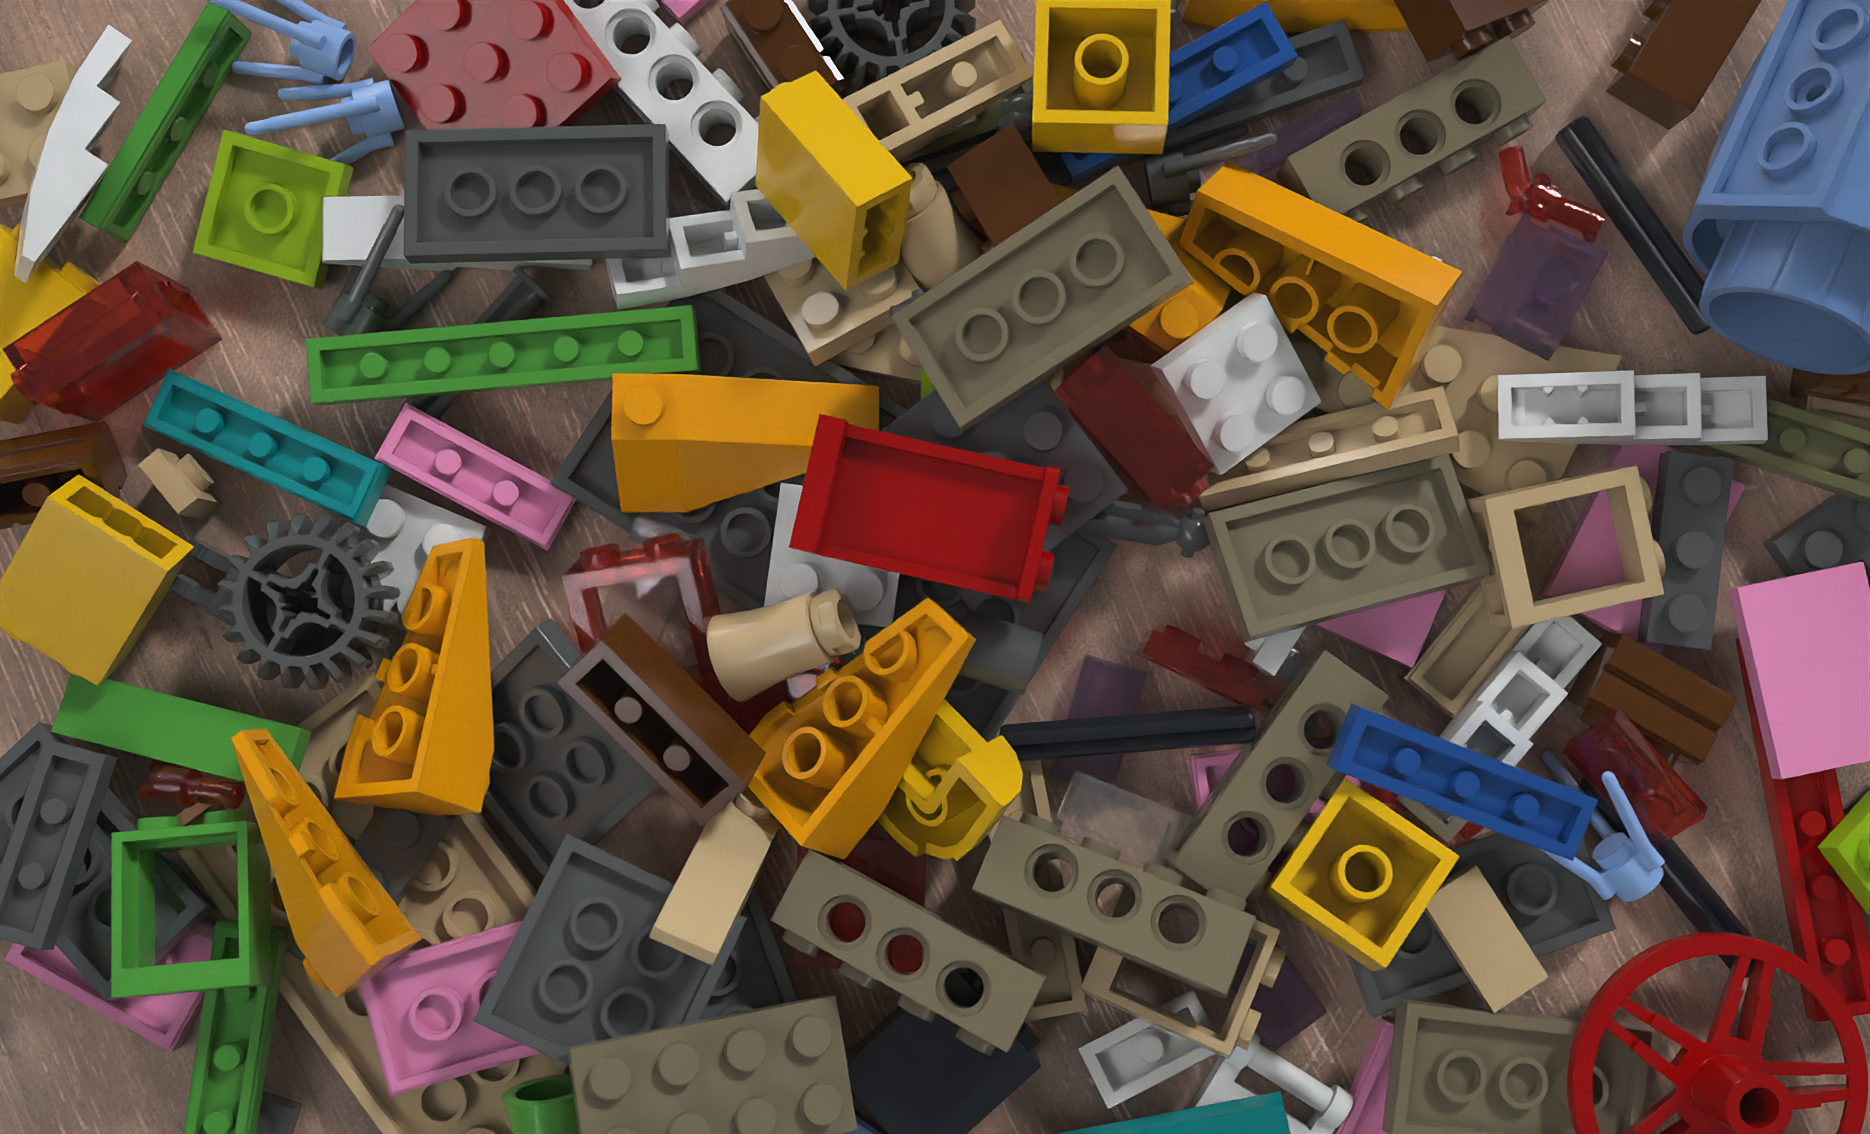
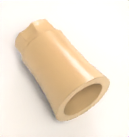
M911 163L904 167L913 179L900 255L918 287L926 293L982 256L984 252L980 245L983 242L957 210L943 185L934 180L926 165Z
M837 588L820 594L810 592L784 602L748 611L715 615L710 619L707 627V645L714 671L725 691L739 702H745L773 685L807 670L834 662L839 655L855 651L861 642L857 614L848 596L841 594Z

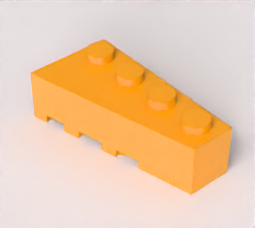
M1227 161L1197 190L1179 242L1183 249L1243 296L1253 292L1266 295L1282 327L1291 334L1298 329L1328 353L1324 360L1343 375L1349 370L1374 389L1370 396L1388 410L1414 376L1462 274V271L1230 161Z

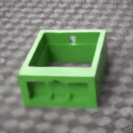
M246 811L208 812L204 814V824L180 826L179 817L142 818L137 820L136 831L112 833L111 998L148 997L272 985L270 860L259 825L256 822L246 820ZM237 845L239 958L155 966V853Z

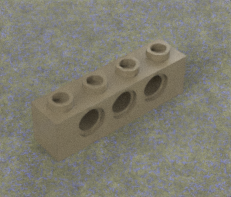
M1508 35L1288 156L1276 175L1283 187L1356 222L1363 223L1369 218L1365 210L1366 208L1385 198L1390 207L1394 206L1424 187L1420 180L1422 177L1439 168L1446 177L1478 158L1479 155L1475 150L1478 146L1494 138L1500 147L1527 132L1533 127L1529 117L1547 100ZM1460 102L1470 105L1478 115V124H1468L1462 121L1456 113L1455 103ZM1409 132L1417 135L1424 144L1425 154L1415 155L1408 152L1401 144L1400 133ZM1357 162L1365 166L1370 173L1371 184L1362 186L1353 183L1346 175L1345 163Z
M1327 650L1311 651L1256 728L1254 741L1244 745L1164 859L1206 890L1209 887L1217 888L1245 900L1249 905L1254 904L1264 893L1273 877V873L1268 870V867L1282 848L1287 852L1291 851L1309 828L1311 820L1305 815L1319 795L1325 799L1328 798L1346 776V774L1336 771L1326 764L1351 703L1386 716L1380 709L1390 696ZM1321 711L1331 722L1332 734L1327 743L1321 747L1314 748L1305 738L1304 724L1312 713ZM1280 764H1286L1294 774L1295 786L1289 796L1282 800H1274L1267 792L1266 778L1272 768ZM1249 817L1257 826V841L1248 851L1241 853L1233 852L1227 839L1229 828L1236 820Z
M1023 812L1019 821L1002 815L972 887V890L979 898L1226 1000L1256 916L1244 912L1247 904L1245 900L1213 887L1208 888L1206 896L1180 886L1183 879L1182 875L1152 862H1146L1142 871L1118 861L1121 853L1118 849L1096 839L1084 837L1079 846L1056 836L1059 827L1036 815ZM1052 859L1063 860L1072 867V878L1069 884L1056 892H1048L1041 889L1037 885L1036 880L1039 868L1045 862ZM1112 884L1125 885L1135 894V903L1132 910L1118 918L1104 915L1097 906L1101 891ZM1183 909L1195 916L1199 924V930L1191 941L1184 944H1175L1162 936L1159 925L1163 916L1169 911Z
M808 849L771 918V921L786 929L781 939L789 945L813 957L817 956L820 949L827 951L843 960L839 972L846 977L873 990L878 981L901 993L897 1001L899 1006L928 1022H932L936 1014L941 1015L960 1026L956 1034L959 1040L990 1056L995 1047L1005 1052L1010 1050L1048 975L830 855ZM848 902L857 905L865 916V929L862 935L855 941H847L841 938L834 927V916L837 910ZM904 934L915 937L924 949V961L915 973L900 971L895 967L891 959V948L894 941ZM957 968H971L980 975L984 984V992L977 1004L971 1006L961 1005L950 995L948 989L949 978Z

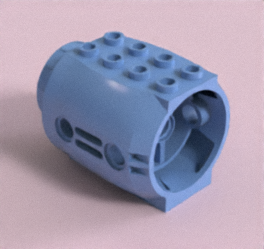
M1870 0L1787 1L1775 29L1752 64L1726 117L1710 155L1697 200L1682 234L1683 244L1688 255L1697 267L1708 276L1699 302L1700 313L1708 325L1722 337L1750 353L1781 365L1815 373L1849 375L1870 370Z

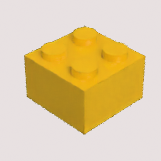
M1036 0L1032 152L1163 153L1168 128L1171 0Z
M1344 778L1333 793L1325 799L1312 818L1309 828L1280 865L1263 895L1370 971L1387 968L1460 856Z

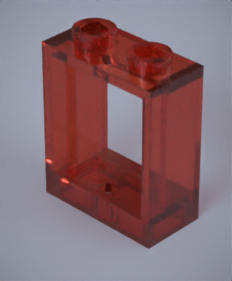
M136 261L2 350L15 368V371L11 373L14 385L30 403L36 406L43 405L59 410L65 415L72 414L98 422L165 378L169 369L177 370L221 341L222 337L190 288Z
M1106 344L1098 347L1051 389L1067 410L1150 503L1164 512L1170 505L1172 507L1175 506L1179 511L1184 509L1209 486V483L1203 476L1214 465Z
M669 533L645 540L642 543L643 548L620 551L618 544L609 543L590 547L580 552V558L562 575V580L581 653L607 630L597 587L677 574L698 664L682 666L681 668L719 706L724 705L730 695L725 691L714 671L707 645L708 623L713 616L720 615L721 611L704 538L683 541L681 534Z

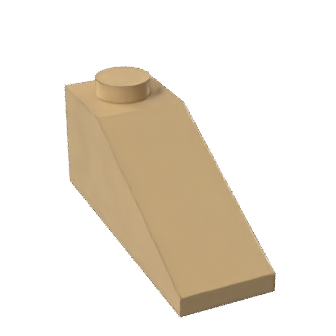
M999 19L842 100L891 155L900 162L1022 86L1034 75Z
M749 787L744 789L708 820L649 938L712 966L760 878L782 828V824Z

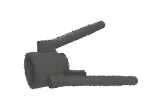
M1243 125L1163 152L1157 156L1144 158L1145 178L1152 208L1167 205L1168 213L1171 216L1189 215L1194 201L1190 200V194L1196 193L1201 187L1199 168L1273 146L1277 143V135L1268 133L1222 146L1229 141L1246 135L1248 133V126Z
M400 204L392 208L363 266H352L341 293L333 303L332 310L323 322L325 326L339 336L398 331L405 322L453 279V273L450 270L442 271L392 316L388 318L384 315L390 304L369 291L368 288L404 217V207Z

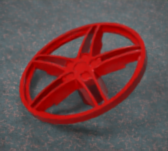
M1701 932L1682 935L1649 947L1632 957L1604 982L1590 1001L1576 1029L1567 1067L1568 1107L1575 1134H1601L1594 1111L1592 1087L1595 1059L1600 1041L1606 1029L1628 1045L1636 1055L1676 1085L1672 1091L1651 1107L1622 1134H1652L1675 1113H1677L1681 1120L1659 1134H1782L1790 1123L1793 1110L1819 1108L1821 1103L1844 1101V1107L1836 1134L1861 1133L1868 1102V1069L1863 1042L1848 1007L1828 980L1814 967L1797 955L1758 938L1736 933ZM1708 955L1736 956L1716 1008L1706 1042L1696 1038L1658 1013H1652L1627 998L1649 977L1678 962ZM1751 958L1756 959L1747 985L1737 1035L1733 1036L1729 1033L1744 992L1741 988ZM1775 967L1796 979L1822 1006L1836 1031L1844 1063L1765 1061L1761 1057V1049L1773 999L1768 996ZM1619 1007L1682 1046L1671 1063L1612 1019ZM1774 1075H1846V1084L1786 1087Z

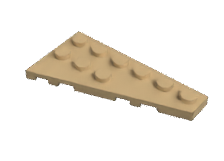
M1230 291L1218 317L1250 294L1243 296L1241 293ZM1437 326L1414 376L1398 397L1443 386L1459 435L1460 451L1449 454L1461 489L1475 497H1481L1561 479L1578 445L1498 441V375L1616 371L1623 356ZM1283 327L1321 400V403L1311 409V411L1322 416L1378 402L1370 396L1374 389L1350 370L1343 375L1324 360L1328 354L1324 349L1298 329L1291 334ZM1548 502L1514 510L1515 517L1529 525L1538 523Z

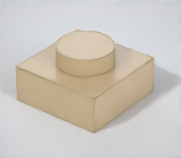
M156 449L138 464L179 515L203 520L222 504L209 488L214 483L213 477L190 454L182 456L162 449Z

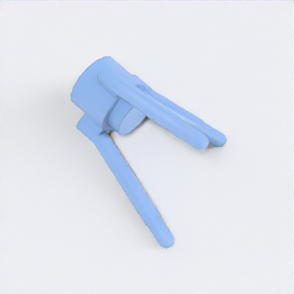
M208 0L211 4L226 9L233 14L291 37L290 55L298 59L300 66L235 61L231 67L234 73L300 80L313 85H326L329 77L340 81L347 75L354 59L356 37L353 32L347 30L346 23L325 16L301 0L275 1L311 23L300 21L298 24H294L239 0Z
M372 77L353 83L281 88L278 90L277 95L279 99L284 101L341 98L342 103L249 122L244 127L248 135H258L346 117L353 136L365 133L367 138L329 160L350 165L374 150L393 146L394 141L391 132L405 129V124L390 80L375 83Z
M1545 751L1541 758L1559 784L1584 793L1555 755L1550 751ZM1607 771L1602 774V781L1630 838L1624 833H1616L1595 807L1589 822L1603 839L1596 846L1592 854L1596 861L1595 870L1576 857L1571 861L1545 850H1540L1588 882L1603 900L1611 898L1616 893L1622 901L1630 902L1644 897L1660 883L1663 877L1661 866L1665 860L1649 842L1615 775Z

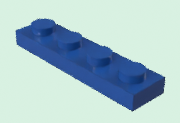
M1267 2L1170 53L1167 133L1294 65L1298 55ZM1053 152L1071 185L1128 155L1127 153Z
M1353 703L1350 705L1326 764L1346 775L1573 861L1598 802L1597 799L1585 793Z

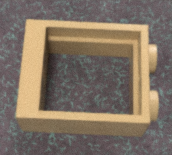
M1638 466L1612 467L1465 500L1492 572L1481 580L1490 625L1517 628L1664 594L1661 577L1665 574V558L1661 547L1652 537L1648 514L1652 510V496L1647 482L1639 475ZM1606 490L1625 581L1533 602L1514 510Z
M1125 885L1112 913V918L1128 914L1134 906L1135 894ZM1174 909L1180 913H1183L1189 917L1196 919L1195 916L1187 910ZM1255 920L1248 942L1255 945L1256 948L1221 1034L1115 987L1127 959L1100 947L1097 948L1081 989L1091 997L1229 1059L1234 1045L1247 1051L1262 1013L1250 1008L1259 983L1273 988L1287 952L1275 947L1281 930Z

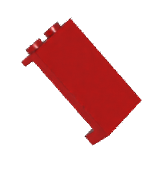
M819 414L789 548L1030 603L1033 590L1046 592L1054 553L1042 549L1048 524L1061 526L1069 487L1057 484L1060 468L1051 466L1042 468L856 426L849 424L846 419Z

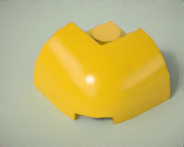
M944 699L890 801L877 821L898 844L916 858L925 853L944 860L955 858L958 861L984 840L1021 791L1023 771L1017 754L1003 735L986 742Z

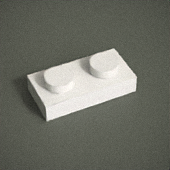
M1193 989L1160 1006L1167 1011L1215 1032ZM1136 1018L1078 1049L1108 1109L1216 1054L1140 1018Z

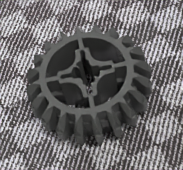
M847 0L807 1L809 11L816 15L808 21V26L816 38L821 39L819 42L824 48L825 56L834 59L833 63L844 78L853 72L851 78V89L853 92L865 88L869 81L875 83L964 38V36L974 33L976 29V18L968 14V12L975 8L976 0H891L892 7L898 8L900 20H898V37H895L893 34L892 23L885 21L884 10L886 9V0H854L853 7L844 8ZM942 20L937 33L926 45L912 53H908L907 43L915 32L930 28V22ZM857 35L859 40L878 41L886 48L889 56H880L868 52L854 43L849 36Z
M294 514L289 528L283 522L273 520L267 523L266 526L268 541L261 536L253 534L244 538L246 547L251 553L250 558L240 555H232L230 558H227L231 567L239 571L237 580L222 579L217 585L222 591L233 593L232 604H223L215 611L220 617L235 618L236 624L228 628L222 637L227 642L232 643L246 641L237 656V660L242 664H253L260 661L257 676L263 680H274L280 675L284 688L298 689L305 680L311 690L325 689L329 676L336 683L349 682L352 679L350 663L359 669H369L374 663L371 654L366 649L367 645L385 649L390 644L387 636L377 630L380 623L397 624L399 620L398 614L392 611H384L383 607L384 600H394L400 596L401 592L398 587L381 586L380 580L386 578L394 571V567L388 561L371 563L378 554L380 545L377 541L371 539L359 542L360 528L356 525L346 523L338 529L336 518L328 515H320L313 524L308 515ZM313 549L324 550L317 563L309 562L306 569L296 577L282 575L277 572L287 560L299 553ZM344 567L354 587V611L345 605L341 597V588L347 577L342 572ZM290 589L317 592L311 598H318L317 607L328 614L303 612L302 610L309 606L301 605L302 596ZM266 595L270 596L276 605L277 616L272 627L269 625L266 614ZM322 626L337 629L344 633L333 645L319 653L309 656L296 653L301 641L310 640L315 631Z

